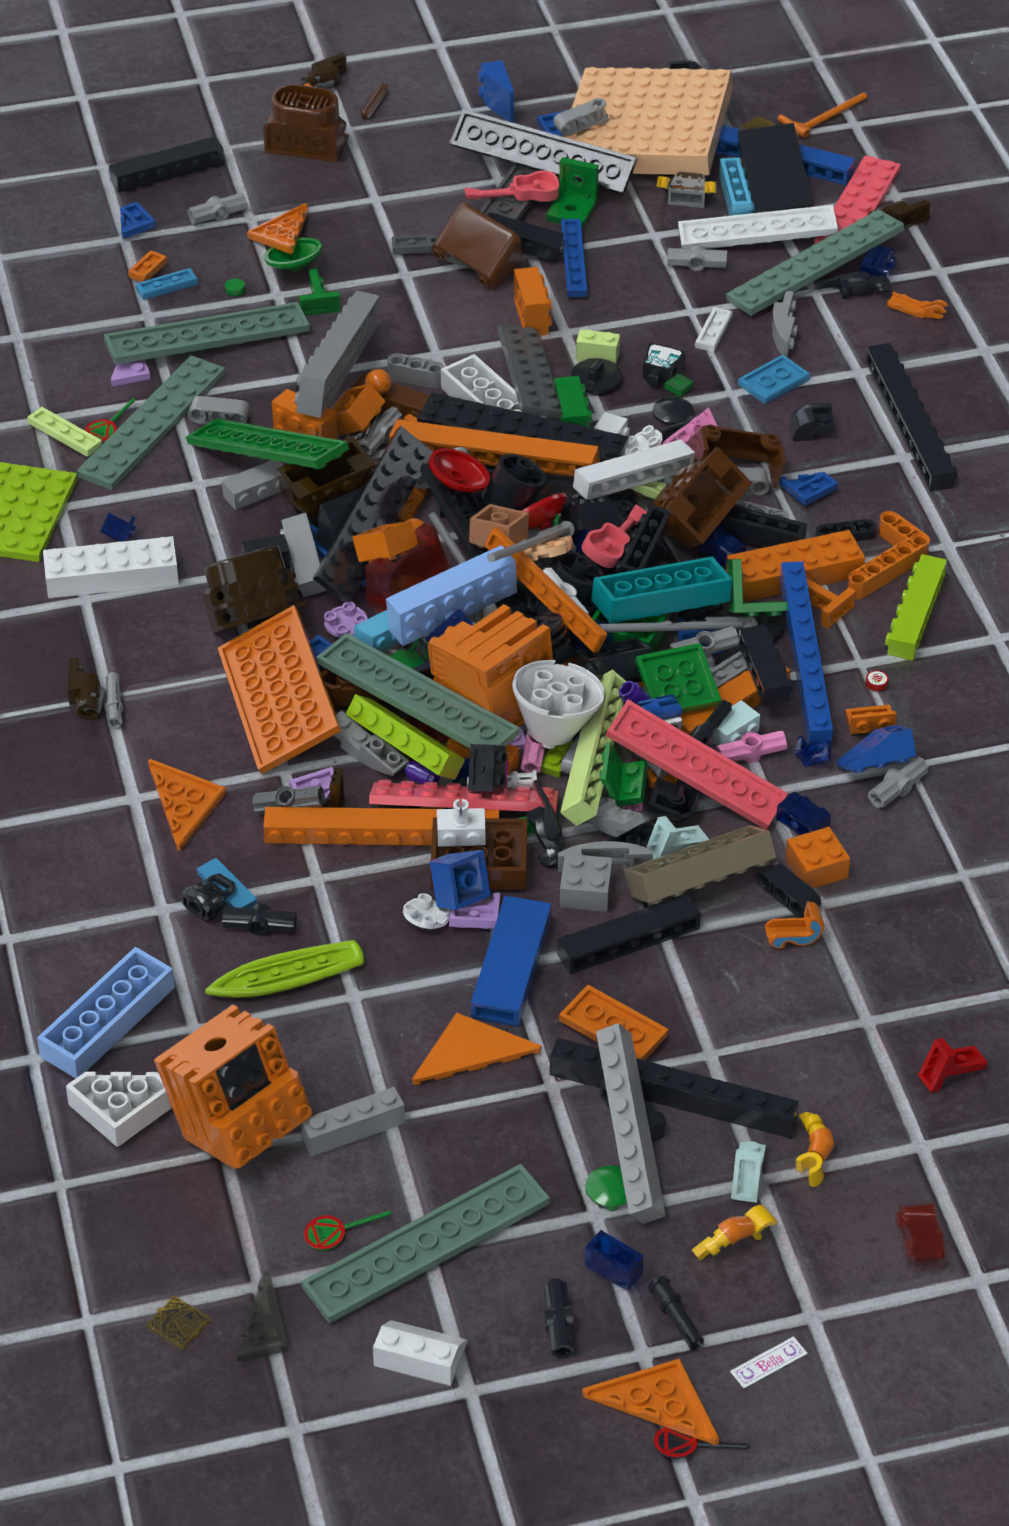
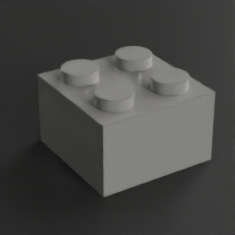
M565 854L560 885V908L607 912L612 879V858Z

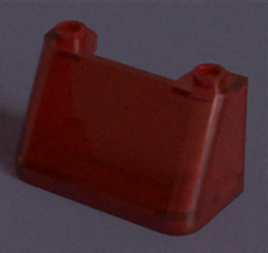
M426 522L415 530L416 538L421 543L394 563L385 558H377L365 566L367 605L379 613L387 610L386 598L451 569L436 529Z

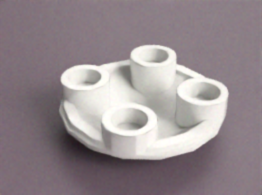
M646 426L635 436H629V444L625 450V455L661 445L663 440L662 434L659 430H655L653 426Z
M422 893L418 895V898L408 901L403 906V914L409 922L418 927L436 929L448 923L450 909L437 907L436 901L432 900L429 894Z

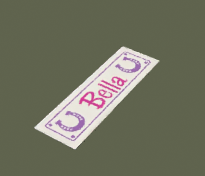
M793 1336L730 1372L741 1386L746 1388L808 1353Z

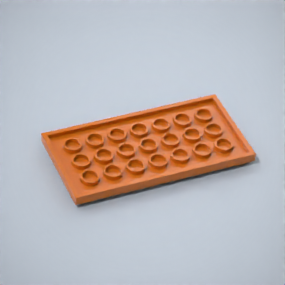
M294 605L218 647L257 768L261 774L270 771L342 731L299 611Z

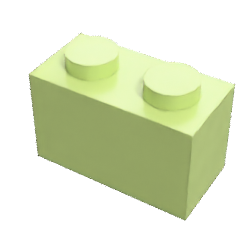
M580 329L576 341V361L600 358L615 364L617 363L620 354V334Z

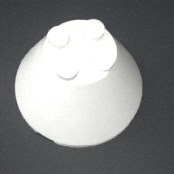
M555 660L535 661L521 667L515 673L512 683L513 692L528 729L527 733L548 749L572 741V738L600 708L604 700V687L600 680L590 671L572 663L565 666L555 664Z

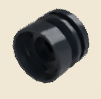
M551 612L532 618L537 621V628L543 624L550 627L552 654L555 664L561 665L569 660L575 653V647L570 635L567 634V627L562 616L559 613Z

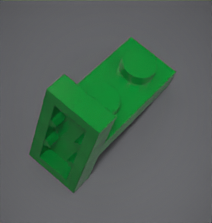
M317 269L309 270L312 294L299 295V304L304 315L340 312L339 291L326 292L323 286V278L318 276Z

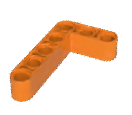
M893 511L883 512L880 515L878 533L881 538L893 547L849 574L848 587L856 591L855 599L865 598L912 569L914 563L919 562L921 554L928 555L929 536Z

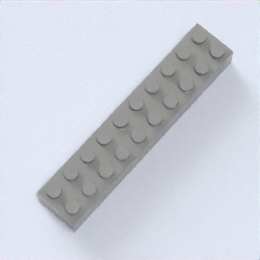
M356 290L354 295L349 297L347 305L343 306L342 313L338 314L336 322L333 321L331 330H327L325 339L322 338L320 346L315 349L314 356H310L309 363L304 365L303 372L298 375L297 385L299 386V392L296 393L294 401L297 404V413L318 418L322 417L375 332L379 295Z

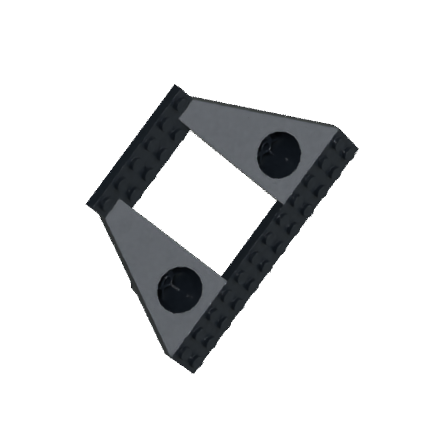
M516 454L501 456L495 469H487L490 475V482L486 489L475 493L459 492L448 488L434 476L429 463H422L419 469L469 559L489 551L487 548H480L477 544L469 543L470 518L489 504L522 511L530 505L558 493H565L567 496L564 507L569 502L585 499L573 488V476L545 474L533 461ZM625 489L598 497L609 498V501L618 502L620 526L627 520L635 505L645 510L632 489ZM638 524L633 525L626 532V534L630 537V541L628 543L630 545L632 543L631 537L634 530L639 529L640 527ZM663 537L648 568L678 563ZM573 551L558 555L551 566L563 582L575 588L577 591L575 597L589 612V616L598 609L591 600L594 578L618 574L615 572L617 565L613 568H606L595 563L589 557ZM518 583L517 593L495 602L497 609L502 605L510 607L511 615L518 611L527 618L538 616L537 613H532L528 610L527 598L521 591Z

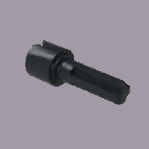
M722 700L705 723L697 725L689 735L709 747L715 739L713 733L732 710V704Z

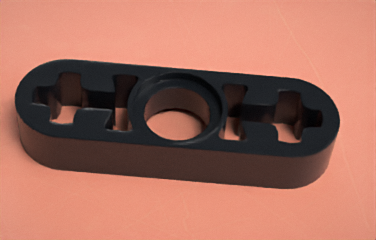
M870 519L822 524L816 528L815 537L850 530L855 541L870 540L876 536L877 524Z

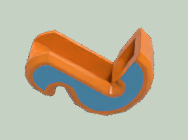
M807 901L804 918L771 919L765 925V932L770 946L774 948H784L786 942L805 946L812 944L820 938L825 925L819 906L816 903Z

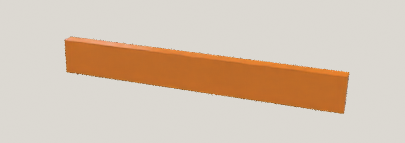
M496 527L492 528L484 546L490 551L500 545L506 548L515 543ZM523 551L512 554L511 556L516 561V577L551 612L559 613L564 620V624L593 653L599 652L607 633Z

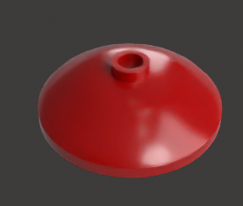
M451 448L437 449L430 455L429 467L432 473L448 488L465 493L480 492L487 488L490 482L489 472L473 456Z
M554 494L522 510L529 513L528 531L538 528L543 531L552 526L551 521L555 519L556 514L559 515L566 504V494Z

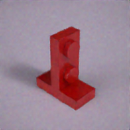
M943 1038L934 1040L918 1073V1077L931 1093L937 1092L947 1076L984 1070L988 1062L974 1045L951 1049Z

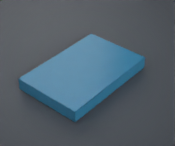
M781 355L739 378L738 385L762 403L767 404L809 381L811 374L786 356Z

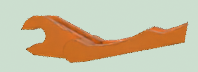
M894 291L890 300L887 301L888 307L918 318H943L941 314L946 313V310L942 306H948L943 300L933 302L918 301Z

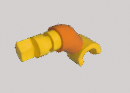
M805 1112L799 1114V1117L809 1134L810 1145L807 1153L798 1156L796 1159V1168L798 1172L810 1169L809 1184L812 1187H816L824 1179L823 1163L834 1149V1137L831 1130L825 1127L818 1114Z
M764 1205L754 1206L745 1216L730 1217L722 1221L718 1225L719 1228L713 1232L715 1235L712 1238L708 1236L694 1247L692 1251L701 1261L710 1253L713 1256L717 1255L721 1251L720 1247H727L730 1243L734 1245L739 1240L749 1236H753L756 1240H761L763 1235L760 1232L769 1225L775 1226L778 1224V1221Z

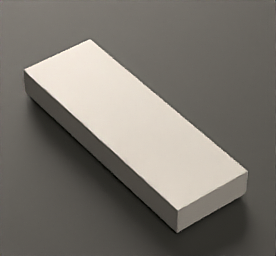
M713 307L695 342V348L715 352L732 319L733 311Z

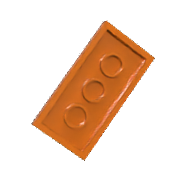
M587 985L559 1014L560 1022L597 1043L596 1031L619 1023L632 1034L636 1058L646 1060L668 1036L669 1029L590 985Z

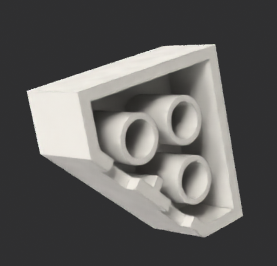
M84 1072L66 1085L69 1106L116 1147H119L172 1108L160 1075L157 1072H146V1075H131V1072H111V1075H96V1072Z

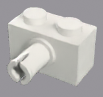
M457 799L453 803L454 809H437L438 846L485 845L484 808L468 809L469 804L467 800L462 799V806H460V801Z

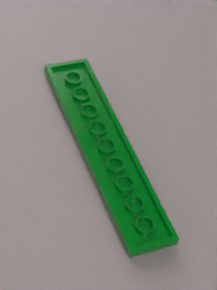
M215 419L186 436L189 445L248 455V457L254 456L261 459H270L275 462H286L287 464H296L301 467H313L314 469L325 467L326 463L340 458L342 453L349 450L347 441L222 419Z

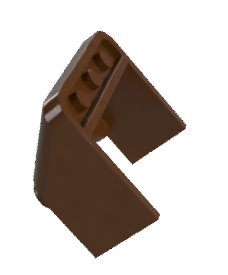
M711 424L701 427L692 435L690 448L695 452L694 463H697L702 456L710 454L715 447H719L727 457L766 462L772 487L777 488L786 463L782 441L777 435L716 427Z

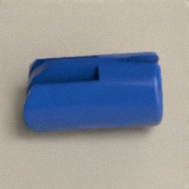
M674 694L647 699L637 703V705L662 720L677 717L683 712Z

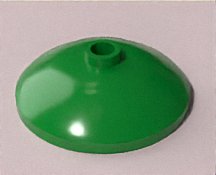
M298 238L292 254L271 247L266 251L264 259L266 264L273 268L285 271H299L317 259L323 248L321 242L317 239Z

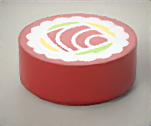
M871 671L866 676V686L872 691H883L888 687L889 677L883 671Z

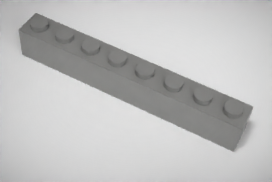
M617 1023L596 1031L629 1215L641 1224H645L665 1217L666 1214L632 1034Z

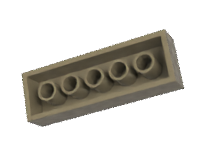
M748 825L624 869L631 897L654 905L663 902L665 897L681 896L685 893L684 890L703 888L706 886L705 883L709 881L718 882L727 878L726 875L747 872L748 867L754 865L756 867L764 866L769 863L768 860L776 858L770 831Z

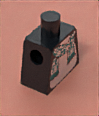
M649 343L643 362V378L646 379L650 386H656L658 383L665 384L675 374H680L685 369L686 351Z

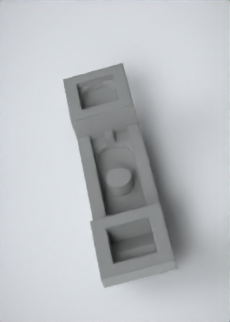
M614 841L580 844L558 853V872L563 871L565 854L612 858V864H628L630 868L653 860V850L631 843Z

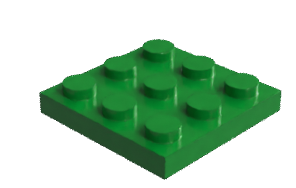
M701 643L636 656L635 662L645 691L651 696V699L674 694L682 708V713L717 706L721 702Z

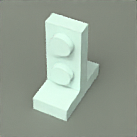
M663 816L658 817L646 848L653 850V859L709 840V838L698 825L675 828L668 818Z
M754 1141L740 1142L735 1156L731 1199L757 1203L766 1145H761Z

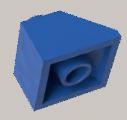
M484 850L447 854L430 861L437 907L458 910L491 896Z

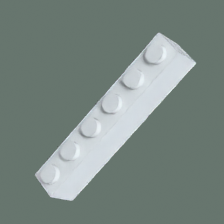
M677 440L575 469L573 488L585 499L591 500L660 480L667 476H674L682 468H687L689 465L694 464L695 452L682 440Z

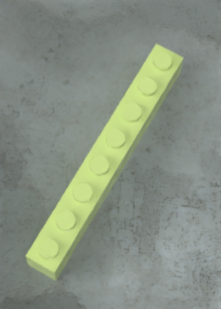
M613 669L605 673L600 679L604 687L602 705L581 728L560 811L562 815L576 826L597 815L604 785L600 780V771L603 770L602 753L605 752L606 743L611 742L612 745L614 744V740L605 735L623 707L619 689L627 681Z

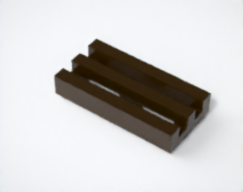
M334 768L329 784L331 808H343L345 802L342 768Z

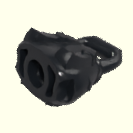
M220 873L211 875L205 880H201V882L186 886L180 895L182 898L181 902L186 909L204 920L213 921L222 909L224 900L234 893L235 882ZM213 881L217 882L218 884H220V885H222L223 887L227 888V890H222L219 886H217L216 884H214V883H212V882H213Z

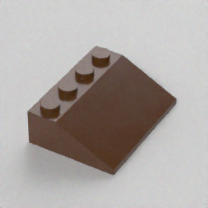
M433 817L431 861L447 854L484 850L490 889L526 890L527 819L485 818V845L438 846L437 817ZM430 867L431 889H434V887H433V880H432V873H431V867Z

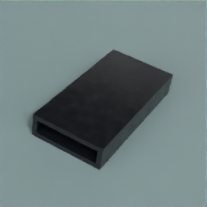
M794 123L738 130V148L745 171V179L748 182V191L750 190L751 202L754 205V213L813 207Z

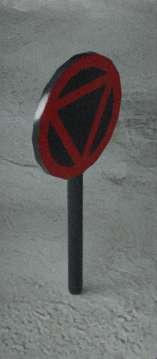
M667 1427L660 1429L655 1434L653 1440L655 1449L661 1455L672 1459L686 1458L695 1452L696 1447L749 1448L748 1443L719 1442V1444L714 1445L708 1442L697 1441L692 1436Z

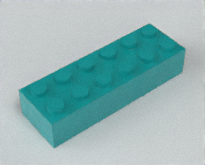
M713 557L595 577L591 600L610 624L620 623L622 621L638 620L649 616H659L665 613L680 612L682 610L697 609L703 606L729 602L733 579Z

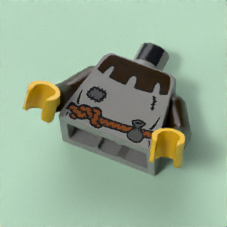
M679 171L671 179L658 176L657 187H661L664 192L668 193L669 205L704 208L705 196L712 197L716 193V182L705 181L703 174Z

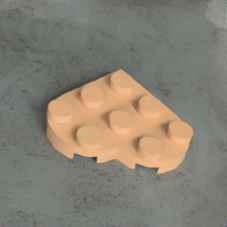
M572 535L554 538L525 549L523 552L532 561H537L538 558H550L565 554L574 548Z

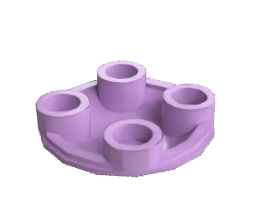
M345 602L342 606L336 607L324 614V626L327 632L341 638L346 633L354 635V626L367 620L368 617L363 610L355 607V603Z

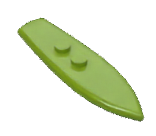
M355 940L275 954L257 959L229 971L207 987L205 994L218 997L245 998L290 990L364 964V954L360 945Z

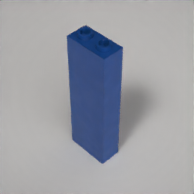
M504 896L471 1000L472 1019L519 1027L551 922V903Z

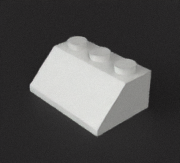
M390 1320L381 1326L374 1343V1366L451 1386L467 1345V1340Z

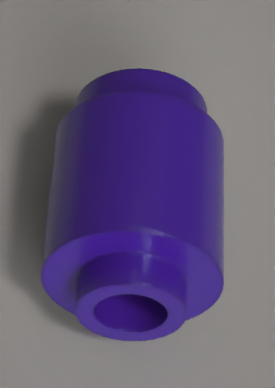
M627 681L619 689L620 698L624 703L630 700L637 704L639 701L651 699V696L636 682Z
M416 760L410 761L405 768L407 779L416 784L424 785L425 782H439V775Z

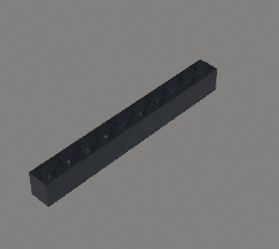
M891 343L868 346L866 364L929 491L954 488L955 479L958 476L957 469L952 465L949 453H946L944 450L943 441L939 440L936 427L932 426L930 416L926 414L924 404L919 400L916 388H913L911 385L910 376L906 375L904 365L898 359L897 351H894Z
M557 1038L550 1054V1075L600 1088V1080L604 1079L599 1048ZM636 1058L644 1100L791 1139L798 1119V1100Z

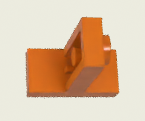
M806 578L811 605L822 611L821 626L826 629L830 628L855 607L856 591L848 587L837 596Z

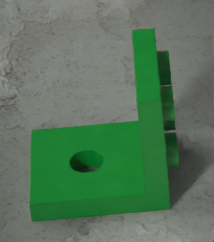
M561 158L559 165V195L546 214V221L561 224V219H580L581 229L584 228L598 203V164ZM575 176L580 177L583 182L578 181Z
M727 559L728 575L733 579L729 612L743 613L744 616L751 617L760 616L759 612H765V615L775 616L782 615L781 611H787V602L785 601L743 602L741 559Z

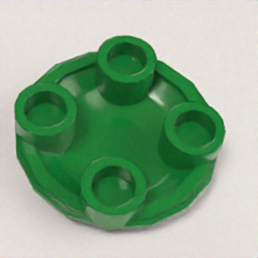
M608 1165L599 1167L592 1171L586 1180L585 1192L593 1202L604 1206L608 1211H616L619 1206L627 1203L621 1167Z

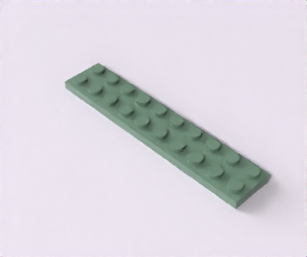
M878 209L792 258L781 262L774 268L765 271V273L736 287L726 294L727 301L752 316L784 298L786 291L795 292L901 233L904 231V224Z
M294 302L104 334V342L114 364H124L132 361L165 357L167 355L183 354L185 352L300 334L309 332L310 325L299 303Z
M191 355L76 470L78 478L113 490L189 412L194 397L205 396L226 374L225 367Z
M347 633L317 656V664L470 748V744L507 746L520 735V728Z
M519 1164L302 1280V1289L330 1324L550 1204V1197L523 1165Z

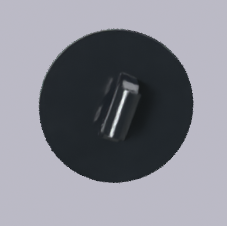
M592 358L577 363L571 371V376H579L580 382L585 385V392L600 394L612 391L622 381L621 369L618 365L606 359Z

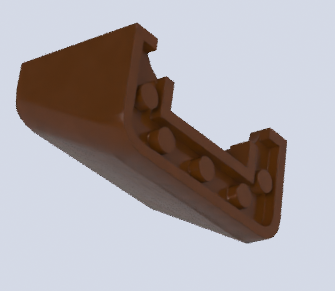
M461 203L454 210L432 245V254L437 259L446 260L449 255L477 271L478 282L483 287H488L493 291L523 261L520 237L511 229L466 203Z

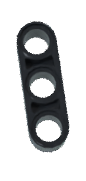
M774 862L756 875L759 886L798 918L804 917L807 901L816 903L819 907L822 904L820 896L813 888L779 862Z

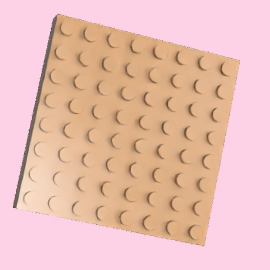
M630 67L585 68L572 108L596 98H603L606 100L605 110L608 114V120L574 133L571 136L563 135L562 137L636 157L637 163L632 174H676L680 171L709 175L733 90L731 70H693L686 68L633 69Z

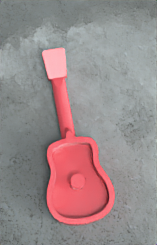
M537 171L528 175L515 176L513 183L505 189L480 191L479 189L465 187L464 192L468 199L478 200L481 198L515 196L519 201L536 200L547 202L553 201L558 197L559 180L550 171Z
M635 505L627 520L619 528L611 523H605L601 529L590 531L582 543V551L592 561L603 567H615L630 541V537L626 532L633 525H637L642 514H646L647 511Z

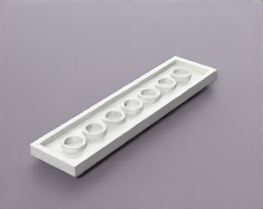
M833 205L678 221L682 249H690L694 245L703 246L705 249L743 244L750 245L761 242L830 236L838 232Z

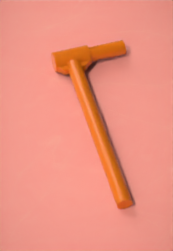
M863 92L804 124L796 121L793 122L782 114L778 116L777 120L782 124L794 123L796 134L806 139L810 135L811 128L866 100L867 95Z

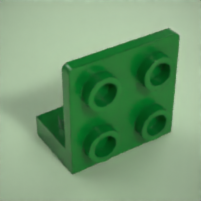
M606 743L605 752L602 753L603 770L600 771V780L602 784H605L609 797L615 800L617 807L644 803L648 770L646 761L623 763L612 743Z

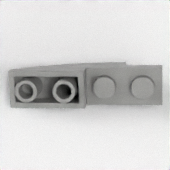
M786 291L783 303L774 302L773 339L781 355L788 357L789 350H793L794 340L798 331V326L795 325V317H793V312L796 309V300H793L794 292Z
M343 711L336 714L342 731L334 736L341 741L340 747L349 755L366 766L394 776L409 763L408 759L376 734L371 736L354 720L345 715Z
M603 795L600 798L597 815L587 820L597 829L614 837H618L645 822L642 813L634 812L630 809H621L617 807L614 799L604 797Z

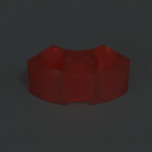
M924 1202L898 1205L899 1212L895 1213L897 1227L902 1228L905 1256H910L914 1262L944 1259L943 1232L940 1230L937 1222L934 1204Z

